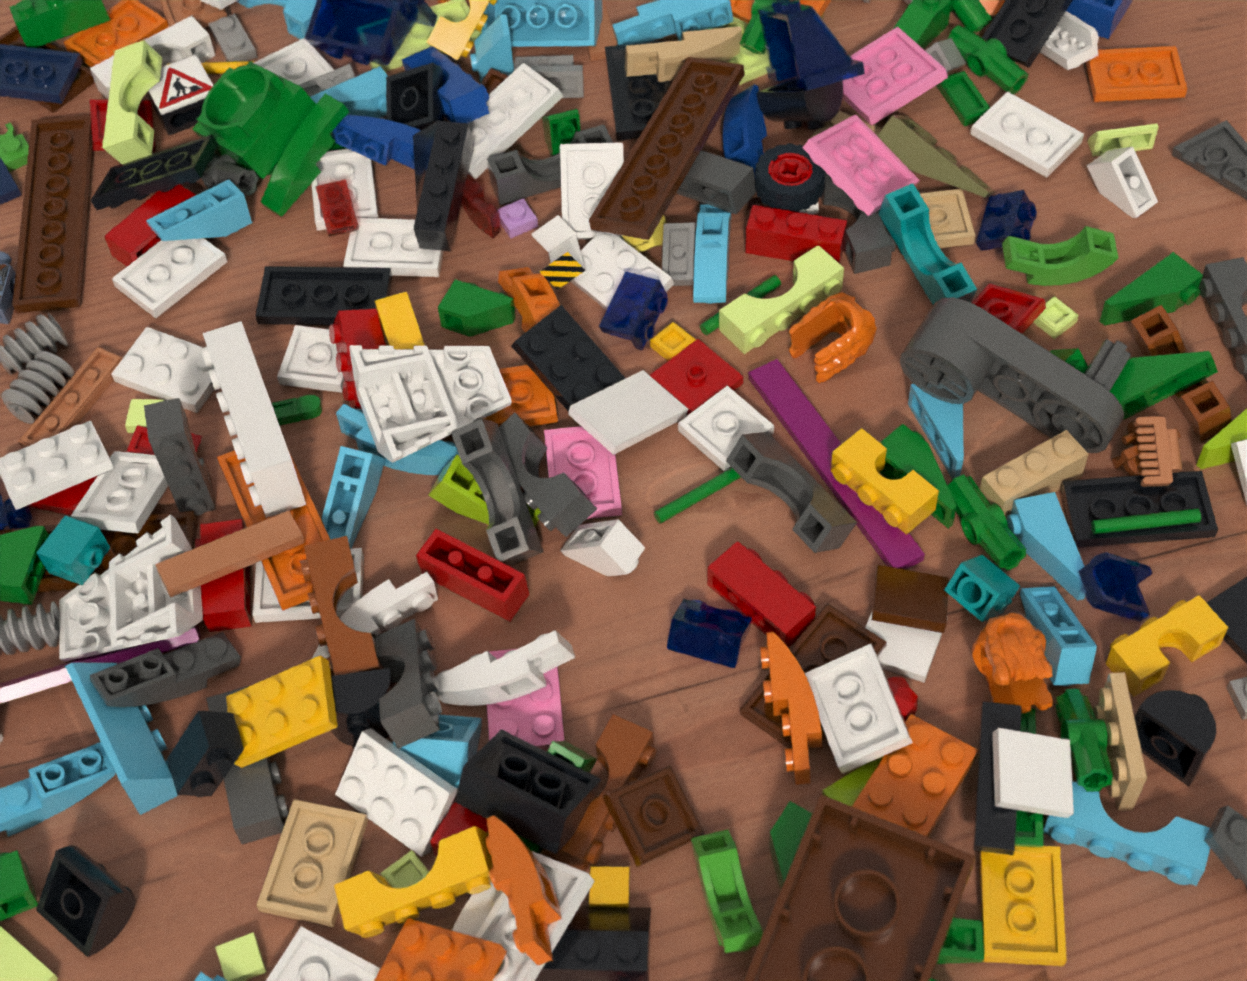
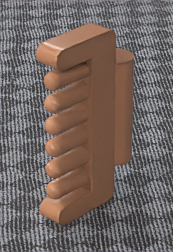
M1163 416L1138 417L1133 422V425L1138 427L1136 428V433L1152 435L1138 436L1137 442H1153V444H1139L1138 450L1154 451L1141 452L1139 458L1155 459L1154 461H1141L1140 467H1156V469L1141 470V475L1146 477L1140 481V484L1143 487L1169 486L1173 482L1172 473L1182 471L1177 429H1167L1166 419Z

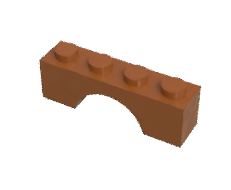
M1162 305L1131 320L1135 342L1145 356L1188 353L1177 327ZM1204 379L1172 395V398L1201 441L1217 434L1232 422L1230 406L1213 380L1209 382L1207 379Z
M347 536L304 546L307 559L300 561L305 582L312 580L314 591L308 593L312 614L320 613L322 624L315 625L320 647L328 646L330 657L326 659L329 660L331 676L379 670L371 633L351 629L337 616V608L342 596L348 589L358 583Z
M614 714L595 744L597 761L609 776L603 792L590 803L575 834L557 854L542 848L544 856L586 872L590 863L595 865L599 861L604 850V843L602 842L608 831L614 832L617 828L603 796L638 780L643 768H650L657 753V748L654 747L652 731Z

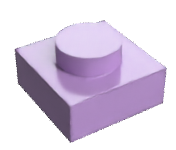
M524 198L496 210V217L510 239L538 227L537 217Z

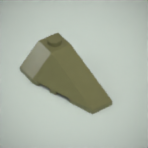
M892 115L877 135L911 171L982 197H992L995 193L992 188L964 165L958 167L955 164L957 157L950 151L940 146L936 148L934 145L938 140L909 116Z

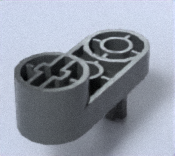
M952 297L941 298L934 303L902 352L900 364L903 372L913 384L936 399L952 404H965L972 400L978 390L1050 438L1067 430L1087 453H1099L1106 450L1124 418L1122 405L1110 390L1131 354L1125 351L1127 346L1118 340L1113 343L1106 339L1083 374L984 309L968 301Z

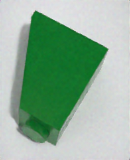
M34 526L0 535V601L33 604L46 569L37 555V551L49 537L44 526Z

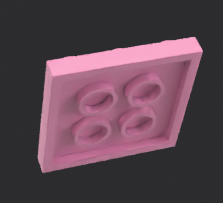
M898 26L823 73L824 78L842 77L843 99L871 126L948 78L946 69Z
M856 114L810 138L802 147L810 155L811 160L819 165L832 178L833 183L843 189L853 200L855 206L864 211L867 216L881 208L886 194L912 183L916 186L920 181Z

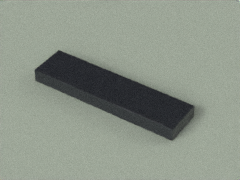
M983 701L981 706L974 851L1013 855L1015 851L1017 810L995 806L993 732L997 728L1020 731L1022 706Z

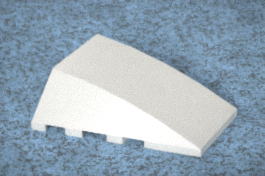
M350 345L349 351L359 403L377 451L392 463L451 435L452 431L485 418L510 406L512 403L489 346H444V350H429L427 346H414L413 349H394L393 346H379L378 349H362V345Z
M170 514L161 521L162 528L153 535L148 532L136 540L137 547L126 556L118 554L109 561L108 570L101 575L97 573L92 574L83 586L78 585L59 600L60 660L67 662L181 636L203 620L201 585L170 598L156 570L155 564L192 550L175 517Z

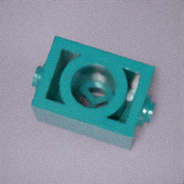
M65 515L37 551V555L49 574L83 586L95 568L101 564L110 546L99 527Z
M980 555L962 562L955 570L944 591L977 619L984 622L1005 611L1007 606L1012 603V598L1020 588V585L984 555Z

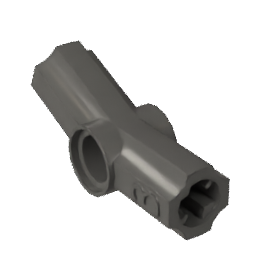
M216 153L212 155V160L207 164L201 178L208 189L229 179L247 196L256 191L258 181L254 170L238 166L234 159L227 154H223L220 157Z

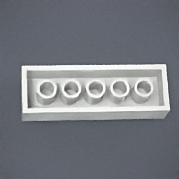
M242 321L203 333L207 347L201 348L207 368L211 366L215 368L208 372L214 389H222L221 392L216 393L222 413L230 412L229 415L224 416L230 436L236 434L238 438L232 439L238 460L246 459V461L240 463L246 484L254 482L253 486L248 487L254 506L262 505L265 516L268 518L306 505L289 450Z

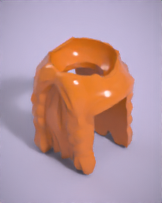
M843 292L832 295L825 301L820 302L817 307H812L799 323L791 326L789 330V336L792 340V345L789 348L792 358H798L829 333L835 332L841 335V337L814 355V362L816 363L814 370L817 372L815 380L818 383L825 382L854 363L857 357L866 355L869 346L873 343L877 330L875 318L870 311L863 309L855 302V297Z
M1011 612L1003 616L989 618L986 626L980 631L971 651L974 663L986 677L988 689L991 692L994 703L1022 706L1021 713L1025 714L1031 711V705H1035L1039 710H1047L1048 707H1052V695L1047 690L1044 678H1051L1053 669L1044 653L1046 639L1043 632L1033 626L1030 620L1020 613Z

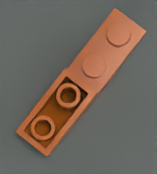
M529 267L499 271L498 283L508 297L513 298L515 307L522 315L521 328L525 333L560 306L550 284L541 273L533 274Z
M774 632L766 633L767 647H760L762 669H769L770 680L763 681L765 703H772L774 716L782 717L783 737L791 736L792 748L785 749L786 771H794L795 785L811 784L808 748L822 747V730L818 708L807 677L797 659Z
M493 815L487 818L489 835L485 837L486 846L492 856L493 867L489 870L490 878L497 891L502 890L508 896L509 906L516 921L517 929L513 930V939L517 949L522 954L526 953L539 966L553 960L548 925L562 919L559 902L552 882L536 856L504 822Z

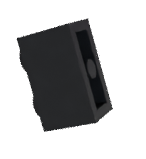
M197 712L167 758L177 795L212 796L243 752L244 747L233 713Z

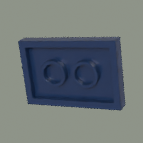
M0 44V96L62 104L83 63L80 53Z

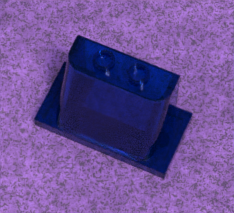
M317 0L304 39L313 47L326 52L327 55L336 59H343V56L352 58L353 61L362 65H369V62L389 65L415 23L434 27L438 16L425 0Z
M777 0L772 2L771 6L758 9L770 66L766 67L768 79L778 82L795 77L797 88L808 91L865 74L863 62L851 58L812 6L800 4V0Z

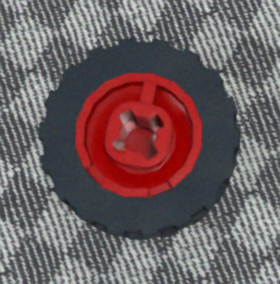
M780 144L775 146V148H769L764 155L759 157V162L756 163L755 189L757 196L761 198L763 204H767L771 208L799 212V210L809 209L811 205H815L819 198L822 197L825 186V171L811 160L810 155L802 148L804 145Z

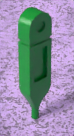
M306 395L297 399L292 398L271 403L279 426L316 418L321 415L323 410L321 401L316 395Z

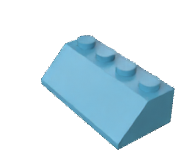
M497 0L495 6L489 3L484 12L489 17L482 28V33L500 15L507 14L511 47L596 46L602 22V0Z
M72 662L65 667L115 773L138 813L142 815L179 796L176 793L168 761H165L162 755V751L168 748L159 730L156 729L151 732L147 724L153 720L147 705L134 707L107 706L90 681L91 674L117 665V663Z

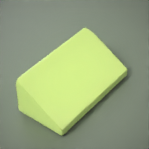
M1158 124L1096 131L1088 138V145L1092 156H1100L1108 150L1132 146L1135 151L1153 149L1159 126Z

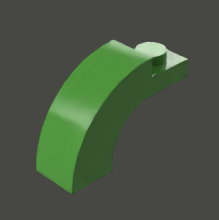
M1085 226L1073 238L1055 244H1040L1008 236L1002 243L1006 269L1026 273L1027 283L1033 285L1051 286L1079 282L1102 272L1118 259L1114 233Z
M729 830L691 838L703 895L719 946L722 945L725 953L733 951H746L753 946L759 945L763 930L751 905L740 867L737 847Z

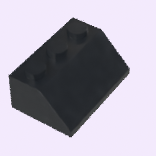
M501 729L463 766L455 803L486 819L494 815L504 822L515 834L537 844L543 849L557 854L575 834L600 786L601 779Z
M579 907L552 951L553 960L545 963L535 981H649L651 908Z

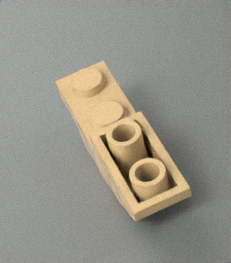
M741 26L682 32L681 41L626 46V76L656 74L658 82L674 80L687 57L727 62L740 53Z

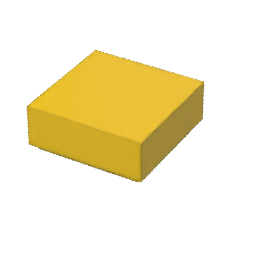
M672 322L650 339V347L669 361L696 339Z
M590 866V876L595 882L589 892V907H629L630 868Z

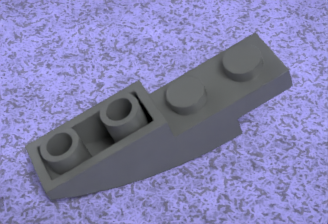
M221 632L165 655L161 653L159 648L91 674L90 681L107 706H143L172 700L206 688L208 678L240 666L241 656L226 635Z

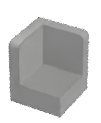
M952 38L936 42L925 50L946 69L947 73L966 64Z

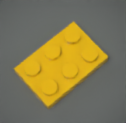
M321 655L226 696L227 712L234 715L244 747L243 752L234 763L241 768L338 727L329 660Z
M1015 846L1013 855L979 851L981 921H983L984 942L983 962L1065 966L1067 957L1060 847L1043 846L1042 848Z

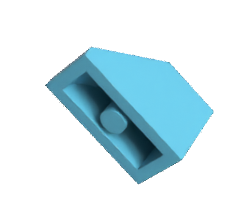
M507 14L500 15L474 41L476 53L470 54L472 71L479 72L480 83L490 68L508 76L514 72Z

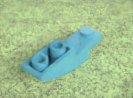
M658 0L636 7L638 16L613 24L612 26L617 45L619 46L649 43L672 34H676L678 40L681 41L682 32L714 29L734 22L730 0Z
M700 204V210L697 214L693 302L708 304L726 303L732 213L708 204Z
M343 404L336 412L341 432L356 440L359 451L385 458L377 451L362 409H354ZM438 440L392 463L385 458L383 466L415 474L440 475L442 469L459 453L453 442Z
M102 743L94 744L28 770L29 778L1 788L0 832L5 830L7 836L10 837L68 809L116 775L115 770Z

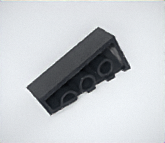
M437 121L413 135L417 215L413 230L420 249L451 252L474 147L468 123Z

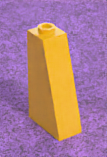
M407 291L375 300L386 346H393L394 349H413L414 346H425Z

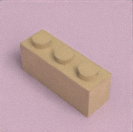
M1065 430L983 476L980 490L990 504L996 503L1002 509L1007 520V515L1011 514L1014 500L1057 492L1061 489L1063 481L1080 479L1084 472L1088 453Z

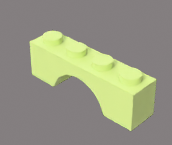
M144 40L114 51L103 149L121 164L152 155L154 129L137 115V111L144 95L155 84L160 82L162 57Z
M819 245L794 261V286L787 293L769 299L755 298L747 294L741 295L719 310V331L744 354L754 347L762 346L769 337L778 331L787 329L793 321L809 313L812 307H816L828 297L838 294L843 286L844 267Z

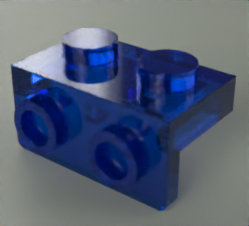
M1024 190L989 196L976 240L981 251L1001 248L1002 243L1008 236L1030 241V232L1033 221L1037 217V210L1035 204L1030 202Z
M625 271L599 325L601 331L630 340L636 349L643 350L646 342L654 334L655 323L660 313L665 311L668 303V295L660 280Z
M1104 552L1093 557L1089 564L1078 571L1086 590L1085 597L1092 608L1139 622L1150 615L1138 585L1153 574L1150 566Z
M683 599L671 619L667 648L685 655L735 668L738 664L741 646L750 631L752 618L744 616L736 610H723L708 606L700 600Z

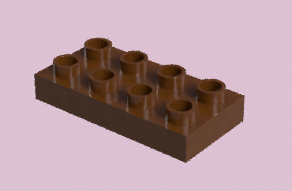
M820 794L744 981H930L973 869L976 856Z

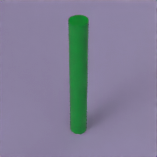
M773 275L746 294L762 299L781 286V281L776 275ZM719 312L700 324V330L704 335L707 336L719 328Z
M731 467L656 510L654 517L661 524L740 479L741 476Z
M1199 508L1098 519L1092 520L1091 528L1093 534L1198 523L1201 522V512Z

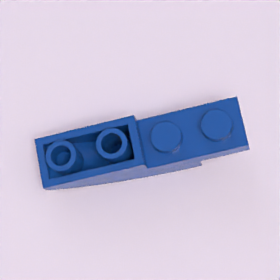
M755 84L730 99L723 122L725 158L753 167L754 176L756 163L759 162V157L764 155L762 139L767 137L764 115L757 99L759 88Z
M346 115L334 128L332 138L335 140V143L384 166L393 159L415 170L413 135L421 130L386 119Z

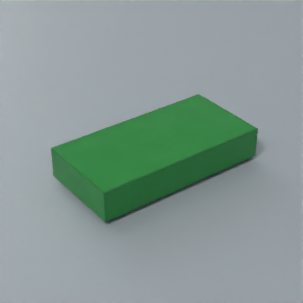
M965 71L950 75L947 79L937 84L938 90L964 127L974 124L990 109V106Z

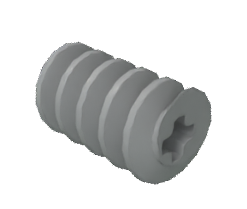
M47 313L48 318L42 314L36 316L37 325L31 321L26 322V332L20 328L15 329V340L8 335L2 337L4 347L0 345V363L10 375V370L12 369L20 373L23 370L22 363L34 360L33 356L39 351H44L47 348L54 354L57 353L55 342L58 341L65 347L69 345L62 328L50 313Z
M39 351L35 354L34 360L27 363L26 370H22L18 374V379L10 383V389L2 392V401L15 417L25 423L32 424L34 419L29 413L31 412L35 415L42 413V409L37 403L48 406L51 400L46 393L56 396L59 391L54 384L64 387L67 381L62 374L71 378L75 372L66 361L57 355L47 351Z
M53 601L48 613H46L43 605L40 603L36 606V615H32L27 606L22 607L20 618H17L13 609H8L7 620H3L0 615V655L2 651L7 655H13L17 648L20 652H28L31 645L34 649L41 650L44 648L45 643L49 647H56L59 644V610Z

